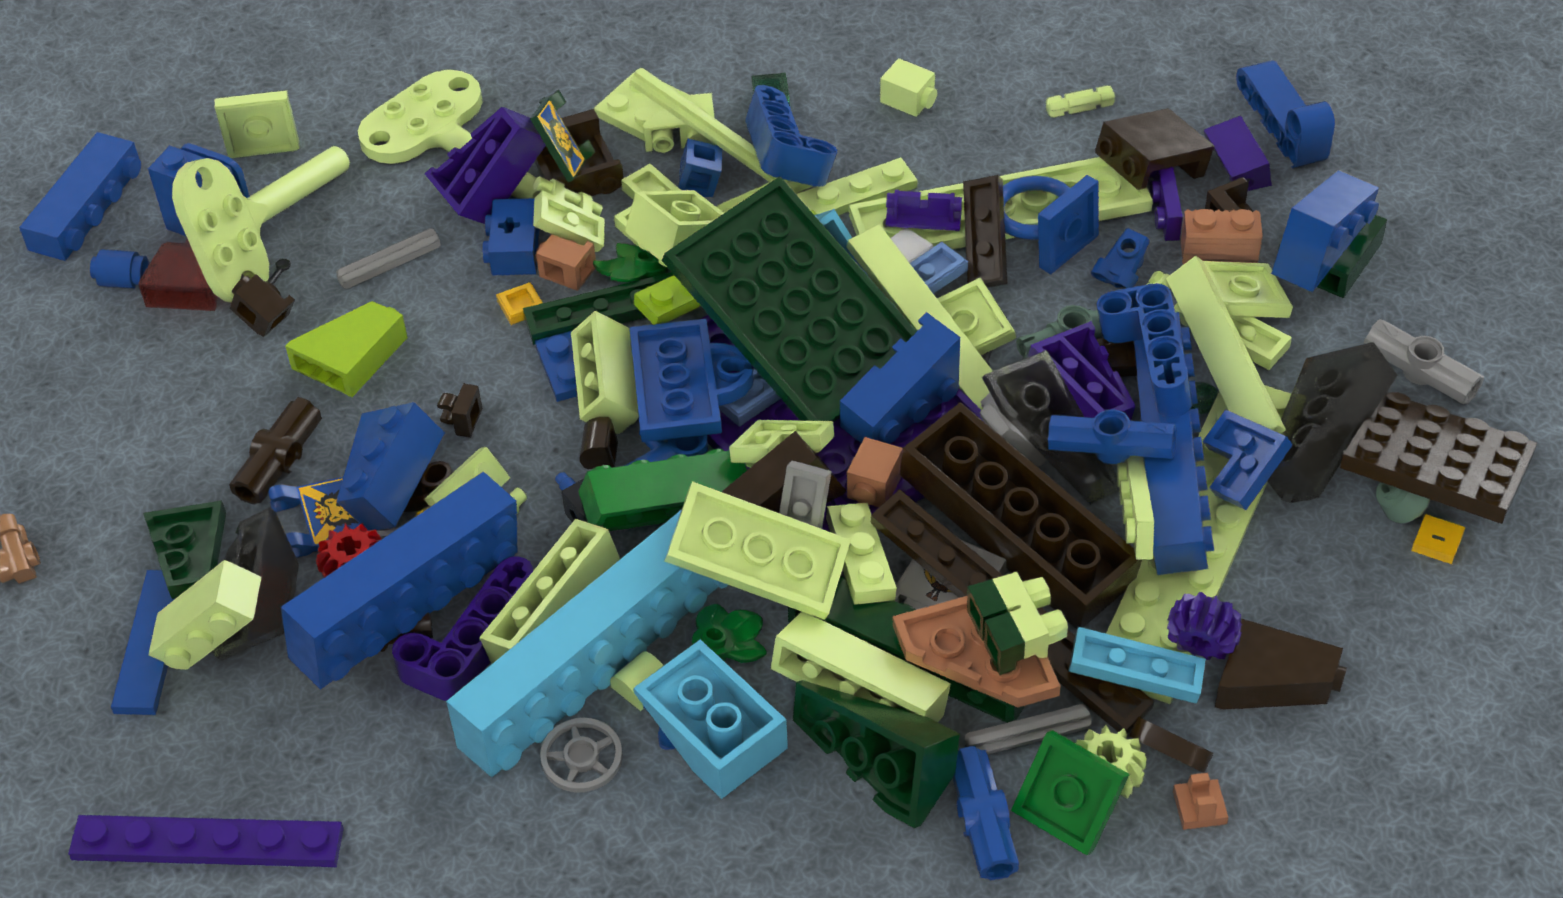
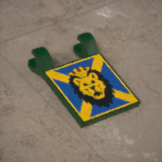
M558 89L547 98L544 97L539 100L540 106L530 120L569 183L575 179L585 161L596 151L589 139L579 146L575 143L557 112L566 103L565 98Z

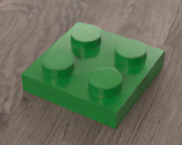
M1052 730L1045 734L1011 811L1081 853L1089 855L1095 849L1130 774Z

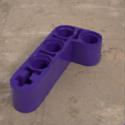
M515 556L504 559L498 564L442 643L418 633H408L400 636L392 647V655L400 680L408 686L447 701L483 672L489 665L490 659L479 637L533 572V566L530 561L523 557Z

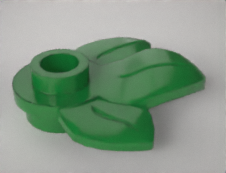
M617 243L616 245L618 258L593 261L594 268L600 274L611 276V280L618 282L638 281L663 275L668 270V267L661 265L659 259L649 251L639 246Z
M720 604L708 605L698 613L695 620L697 630L693 634L692 645L698 640H702L723 661L726 658H730L740 663L756 661L767 654L766 649L758 641L754 640L763 626V618L759 614L749 610H734L728 613Z

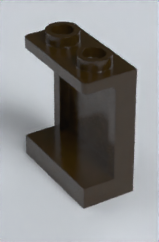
M1166 108L1104 121L1095 153L1137 190L1146 188L1150 174L1153 171L1179 166L1193 179L1204 177L1215 146L1172 110Z
M591 109L561 118L577 146L589 139L596 152L585 161L575 179L568 183L545 146L534 161L541 176L549 181L556 179L564 183L566 189L577 194L584 192L590 196L601 193L611 194L618 188H621V180L624 179L623 166L619 159H613L600 134L599 118L595 110Z

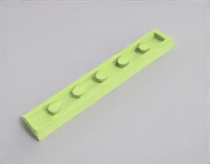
M880 224L849 239L846 246L870 279L916 331L922 327L918 320L927 312L960 336L959 389L981 410L983 409L981 401L989 393H992L1007 405L1010 404L1013 396Z
M1194 256L1169 275L1166 280L1221 396L1230 412L1281 434L1286 431L1283 422L1204 262L1197 256Z

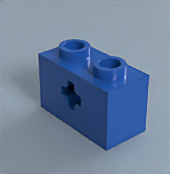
M534 198L493 199L492 215L485 216V231L489 241H483L482 248L484 263H490L492 275H532L537 273L535 255L539 247L540 229L533 226Z

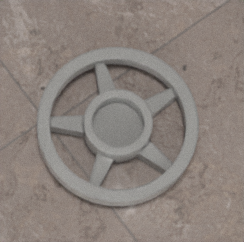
M574 718L560 723L547 734L540 750L542 769L548 780L560 789L577 793L593 791L610 782L618 773L623 758L622 745L617 733L606 723L593 718ZM577 728L596 729L608 737L595 742L591 738L580 736ZM571 730L573 739L565 745L564 751L549 752L552 743L560 735ZM613 743L615 758L611 767L607 769L598 762L599 752ZM548 760L565 761V764L570 769L567 780L560 778L551 770ZM592 769L602 774V776L592 781L574 782L579 772H587Z

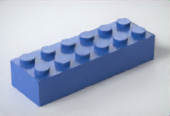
M482 472L281 606L288 659L319 689H322L332 681L342 679L356 664L367 657H372L379 653L385 644L401 633L404 634L411 631L426 613L429 612L430 614L434 610L437 611L444 608L451 598L464 589L477 585L484 575L495 569L504 559L514 557L518 553L517 501L485 472Z

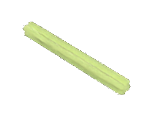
M640 68L634 73L630 84L767 181L771 182L776 179V177L768 175L761 169L754 146L644 68Z

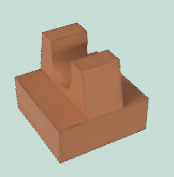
M1208 773L1190 775L1187 783L1174 785L1173 794L1183 830L1227 824L1229 817L1218 779L1210 780Z

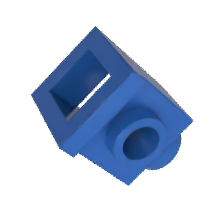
M688 138L680 160L679 183L677 187L680 190H695L703 197H713L722 171V148Z

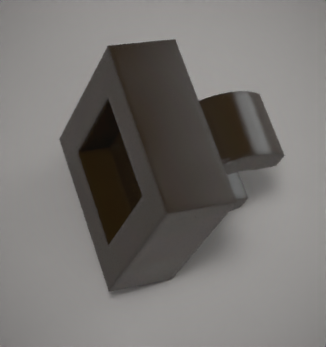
M463 383L458 396L451 393H443L437 404L439 409H444L440 421L445 424L454 425L457 436L471 438L482 412V402L479 386Z

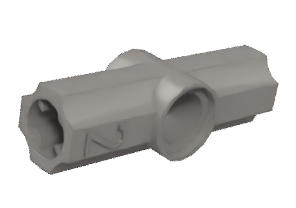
M1379 319L1372 326L1364 340L1363 348L1402 369L1404 376L1410 382L1417 385L1428 384L1463 405H1468L1482 386L1484 376L1445 355L1442 343L1436 338L1430 336L1413 337L1385 320Z

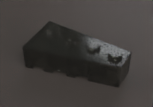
M1374 342L1306 358L1281 418L1286 429L1281 434L1287 436L1293 445L1267 481L1282 501L1294 503L1304 500L1309 501L1321 496L1340 466L1346 449L1363 421L1371 418L1398 376Z

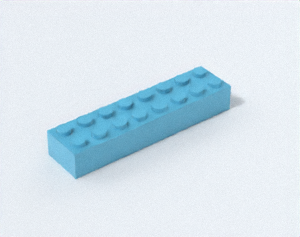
M681 510L446 701L457 748L489 776L493 777L502 769L509 770L513 768L520 760L522 752L532 743L543 742L547 734L553 730L554 725L564 716L577 714L589 695L597 689L604 690L611 685L610 679L621 668L631 662L641 652L646 651L647 647L658 637H668L674 631L677 621L688 612L695 613L699 611L705 604L707 596L716 588L728 586V584L665 562Z

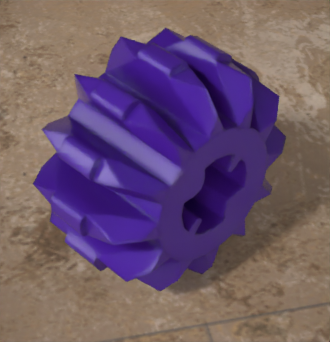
M1199 592L1196 596L1184 594L1181 600H1176L1174 607L1170 610L1167 619L1169 621L1167 626L1169 630L1168 639L1177 643L1178 650H1187L1193 656H1203L1206 660H1210L1212 657L1225 659L1228 653L1234 652L1235 646L1239 643L1242 633L1240 631L1242 614L1232 609V603L1218 600L1217 595L1208 597L1203 592Z

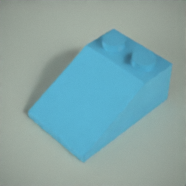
M698 640L633 688L634 694L692 771L721 799L788 749L786 718L702 640Z

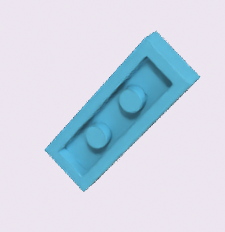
M1078 627L1068 671L1196 704L1201 695L1206 659Z

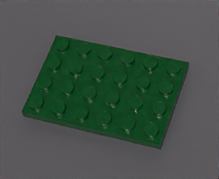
M780 176L665 252L662 258V262L800 421L835 422L839 419L840 400L874 365L881 369L896 354L892 347L900 338L907 342L917 332Z

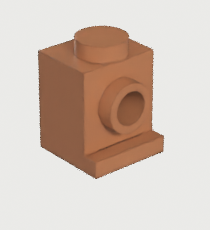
M551 234L546 241L539 245L536 251L535 259L538 264L539 277L578 291L595 270L593 266V261L596 260L594 243L587 241L583 246L572 240H566Z

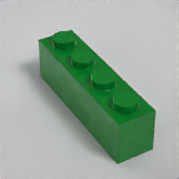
M714 449L696 456L687 457L685 454H678L661 461L649 462L648 460H638L627 466L613 468L609 465L598 466L587 471L578 492L588 523L606 528L610 532L666 523L682 510L692 482L722 492L744 474L747 469L745 463H731L730 451Z

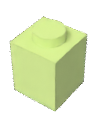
M898 58L880 78V102L915 117L924 108H931L936 100L935 73Z

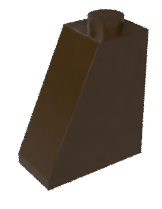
M794 431L725 488L722 493L779 513L786 468L791 461L831 470L803 438ZM832 472L826 503L842 496L846 492V489Z
M1241 619V637L1238 645L1235 646L1234 652L1229 654L1218 686L1215 707L1227 710L1328 704L1331 691H1341L1347 667L1339 665L1343 648Z

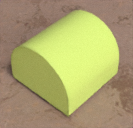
M643 651L610 679L611 688L642 711L644 709L643 704L634 694L633 688L664 665L654 655Z

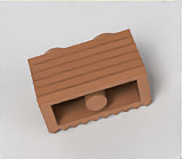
M1187 209L1184 211L1181 234L1182 264L1187 263L1194 256H1197L1202 261L1258 263L1263 236L1260 212L1257 210L1252 212L1249 209L1236 211L1233 209L1230 212L1226 209L1223 212L1219 209L1215 212L1211 209H1195L1193 211Z

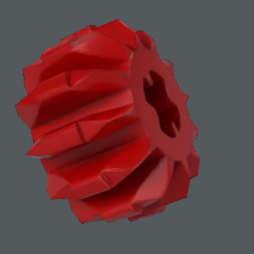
M345 523L343 531L339 533L329 530L328 540L319 541V554L316 555L318 571L325 578L379 542L381 536L377 533L376 529L368 531L363 523L355 529H351Z

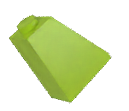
M371 301L289 341L285 347L291 369L353 397L408 337L402 314L392 307H385Z

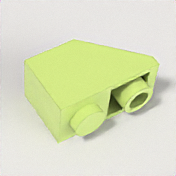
M712 93L684 95L686 99L715 118ZM663 107L643 123L646 152L653 151V149L660 153L670 151L674 146L672 131L674 128H679L681 149L685 148L688 138L716 145Z

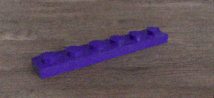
M78 815L68 854L71 860L337 867L344 828L342 822Z

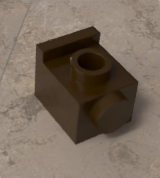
M255 274L252 278L249 276L243 277L232 290L234 297L229 309L257 334L264 337L290 314L295 299L290 295L283 299L279 290L272 283L262 280Z

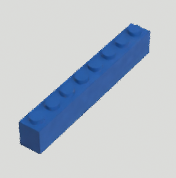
M1175 312L1188 377H1195L1192 353L1185 354V351L1192 350L1189 327L1181 328L1179 312ZM1143 339L1134 340L1141 421L1176 424L1177 428L1174 458L1144 457L1154 517L1153 554L1157 575L1208 569L1206 552L1214 551V542L1211 526L1204 527L1203 521L1211 520L1208 495L1200 496V491L1208 490L1205 466H1197V462L1204 461L1202 438L1194 437V433L1201 432L1198 408H1190L1188 412L1177 417L1163 416L1157 411ZM1195 380L1189 381L1192 405L1198 404Z

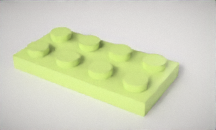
M692 482L688 489L665 562L825 620L831 609L851 540Z

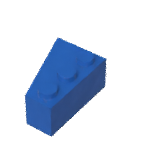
M1339 170L1291 208L1271 274L1313 292L1365 224H1370L1374 219L1379 207V203L1375 202L1379 187Z
M926 312L918 320L922 327L907 342L901 338L892 347L896 354L881 369L874 365L840 400V427L860 443H862L864 437L891 444L899 437L901 432L912 424L924 420L931 410L942 402L951 400L959 391L960 336Z
M414 402L362 413L336 502L360 524L363 523L368 531L396 527L445 432Z

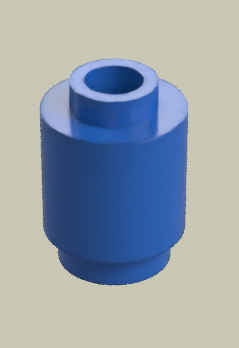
M101 249L97 256H93L91 259L90 275L93 279H96L98 286L135 289L136 285L144 286L149 276V261L147 256H140L135 251Z

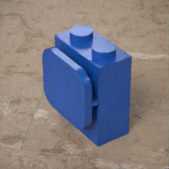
M186 143L180 149L169 145L148 168L166 229L186 236L172 200L173 181L177 171L185 163L204 158L221 162L232 173L243 196L248 198L249 192L241 167L228 156L194 144ZM197 171L195 174L196 183L201 188L202 177L200 173Z

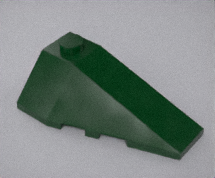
M804 680L796 682L793 721L826 754L837 751L848 766L846 774L854 782L863 777L878 792L875 794L873 801L885 813L914 829L920 827L955 775L960 733L922 715Z

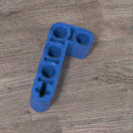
M1274 60L1239 68L1236 74L1238 88L1252 109L1259 112L1263 118L1260 121L1269 134L1273 133L1278 141L1276 145L1284 157L1288 156L1293 163L1291 167L1296 168L1328 159L1335 129V118L1330 105L1325 101L1306 105Z
M756 86L745 122L761 169L768 175L776 178L780 176L788 181L818 187L825 186L837 155L836 147L826 141L800 135L785 94L770 86Z
M1156 283L1115 290L1102 295L1097 301V311L1103 338L1111 343H1124L1143 339L1157 411L1167 417H1177L1188 412L1192 406L1191 390L1169 288L1163 284Z

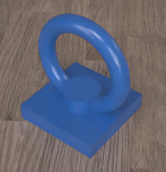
M1086 175L1070 188L1065 183L1054 178L1027 176L1012 180L1003 185L1005 233L1016 238L1038 240L1039 268L1050 275L1099 236L1098 180ZM1026 191H1045L1058 196L1055 201L1038 213L1037 225L1023 224L1009 218L1005 213L1007 201L1013 196Z

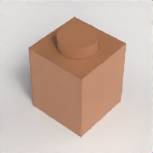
M864 437L847 471V498L876 507L883 505L893 495L901 478L899 473L903 448Z

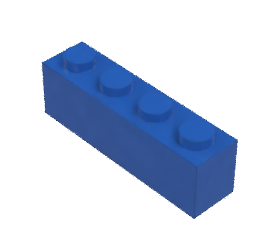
M99 132L93 136L19 227L28 251L66 261L73 251H78L82 247L86 234L93 226L96 227L101 223L105 210L112 202H117L120 199L122 189L131 178H136L140 173L141 161L133 141Z

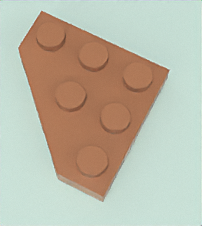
M967 596L892 616L893 628L905 659L911 663L1018 708L1060 696V684L1048 657L1038 658L1036 655L1016 662L1015 670L999 675L984 645V641L979 636L967 612Z

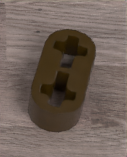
M1141 717L1137 718L1129 735L1133 739L1139 738V742L1205 773L1214 754Z

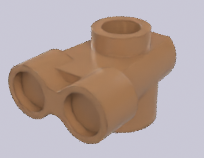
M13 514L0 515V542L2 545V549H0V582L5 583L15 579L18 583L37 578L34 566L41 564V560L33 542L28 541L24 526L17 524L16 517Z

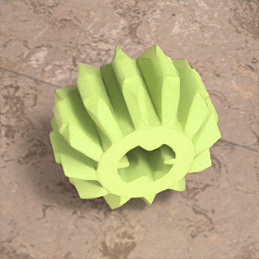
M1107 725L1101 730V734L1088 729L1084 740H1077L1076 744L1130 774L1121 792V795L1128 799L1130 794H1132L1133 787H1140L1144 779L1143 770L1146 768L1147 759L1145 753L1140 751L1139 738L1126 740L1127 733L1125 728L1117 734L1111 733Z

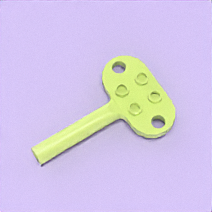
M457 70L437 71L421 78L369 113L361 121L358 128L361 150L368 158L379 163L395 164L409 161L430 148H442L448 152L454 147L461 149L472 139L471 133L462 128V126L480 111L483 102L479 82L472 75ZM457 88H466L463 91H454ZM381 141L387 142L384 145H374L375 143ZM527 172L511 195L516 199L535 198L540 193L533 189L536 177Z
M332 146L248 198L241 193L230 170L217 160L204 158L187 162L177 171L172 188V200L175 211L205 280L216 296L225 302L232 303L234 297L232 290L241 280L242 274L250 278L257 274L262 280L268 281L269 260L260 236L261 225L346 172L350 165L346 152L337 146ZM197 171L200 173L202 177L201 188L198 186L195 179V174Z

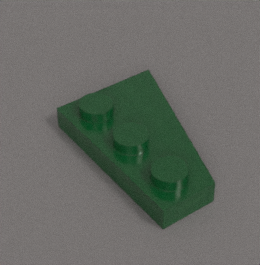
M222 500L143 513L172 599H176L218 565L226 518V510Z

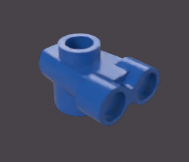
M1126 228L1106 257L1097 260L1091 275L1116 288L1134 287L1139 279L1136 275L1137 269L1143 265L1144 254L1150 240L1146 236ZM1127 248L1134 249V251L1129 253L1124 252L1123 250Z

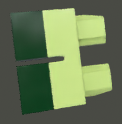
M1014 572L968 586L967 612L979 636L984 641V645L999 675L1015 670L1016 662L1036 655L1038 658H1046L1048 656V645L1067 637L1068 624L1061 610L1057 609L1040 615L1037 611L1038 608L1050 605L1051 594L1043 577L1022 582L1018 573Z

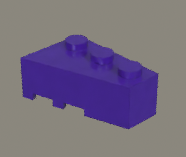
M504 107L498 109L471 133L472 139L461 149L454 147L447 153L449 159L437 169L431 167L424 173L459 216L485 224V216L492 215L493 199H508L546 146L529 117Z
M1092 321L1030 346L1022 379L1057 415L1095 418L1102 411L1115 409L1124 412L1129 417V420H1132L1135 404L1118 371L1113 372L1107 361L1109 354L1105 346H1100L1094 336L1096 329Z

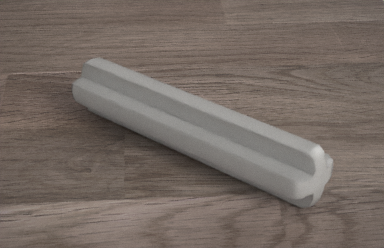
M432 228L424 230L339 268L336 271L337 279L344 289H349L438 249L441 246L439 236Z
M1084 704L969 732L964 737L965 747L976 746L980 750H986L987 755L1043 741L1045 734L1052 730L1063 736L1089 729L1092 726L1089 709Z

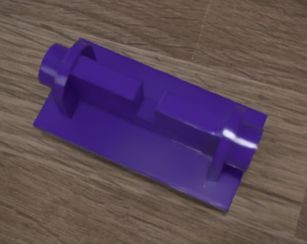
M895 189L894 193H887L885 227L960 231L962 197H955V193H928V200H921V192L899 191Z

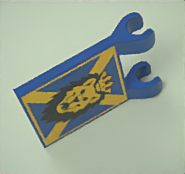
M343 477L298 487L275 485L269 489L270 505L273 512H280L294 508L299 504L301 505L309 533L291 532L282 537L283 552L286 560H293L318 551L319 541L328 540L329 530L339 533L343 531L345 523L351 529H355L360 525L356 519L336 502Z

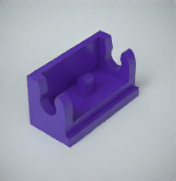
M1241 115L1204 129L1205 138L1215 146L1214 151L1228 173L1231 182L1242 177L1250 179L1248 191L1272 186L1270 163Z

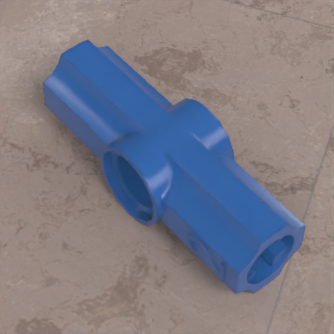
M1115 409L1102 411L1095 418L1051 415L1048 446L1049 450L1095 453L1100 461L1107 464H1119L1130 456L1172 459L1176 449L1177 428L1176 424L1130 421L1127 414Z
M976 746L960 748L953 781L958 796L959 818L963 817L965 821L966 832H963L964 837L969 836L980 878H986L990 881L1007 878L1018 871L1019 861L1009 831L1010 816L1005 794L1002 789L997 790L986 750H980Z

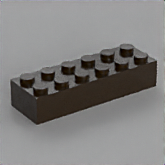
M961 402L903 447L899 475L986 551L1006 559V568L1012 573L1017 572L1022 582L1043 577L1051 594L1050 606L1054 610H1061L1065 619L1076 629L1078 627L1084 628L1124 593L1128 585L1137 578L1142 559H1136L1134 548L1126 544L1124 539Z

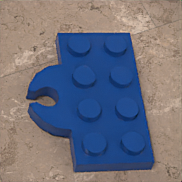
M706 319L629 327L642 442L722 433L719 406L733 403L744 397L754 382L752 365L738 348L725 343H710ZM729 371H740L738 373H728Z

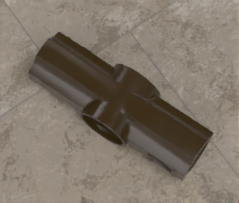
M297 397L295 401H290L270 430L264 428L259 430L251 442L250 457L229 484L232 494L236 495L241 501L253 505L261 503L282 473L290 474L289 468L296 459H301L303 444L322 420L320 410L315 408L309 400Z

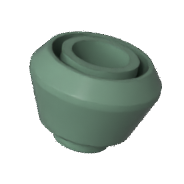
M1381 482L1377 486V501L1387 518L1395 523L1402 524L1415 520L1425 512L1430 503L1428 498Z

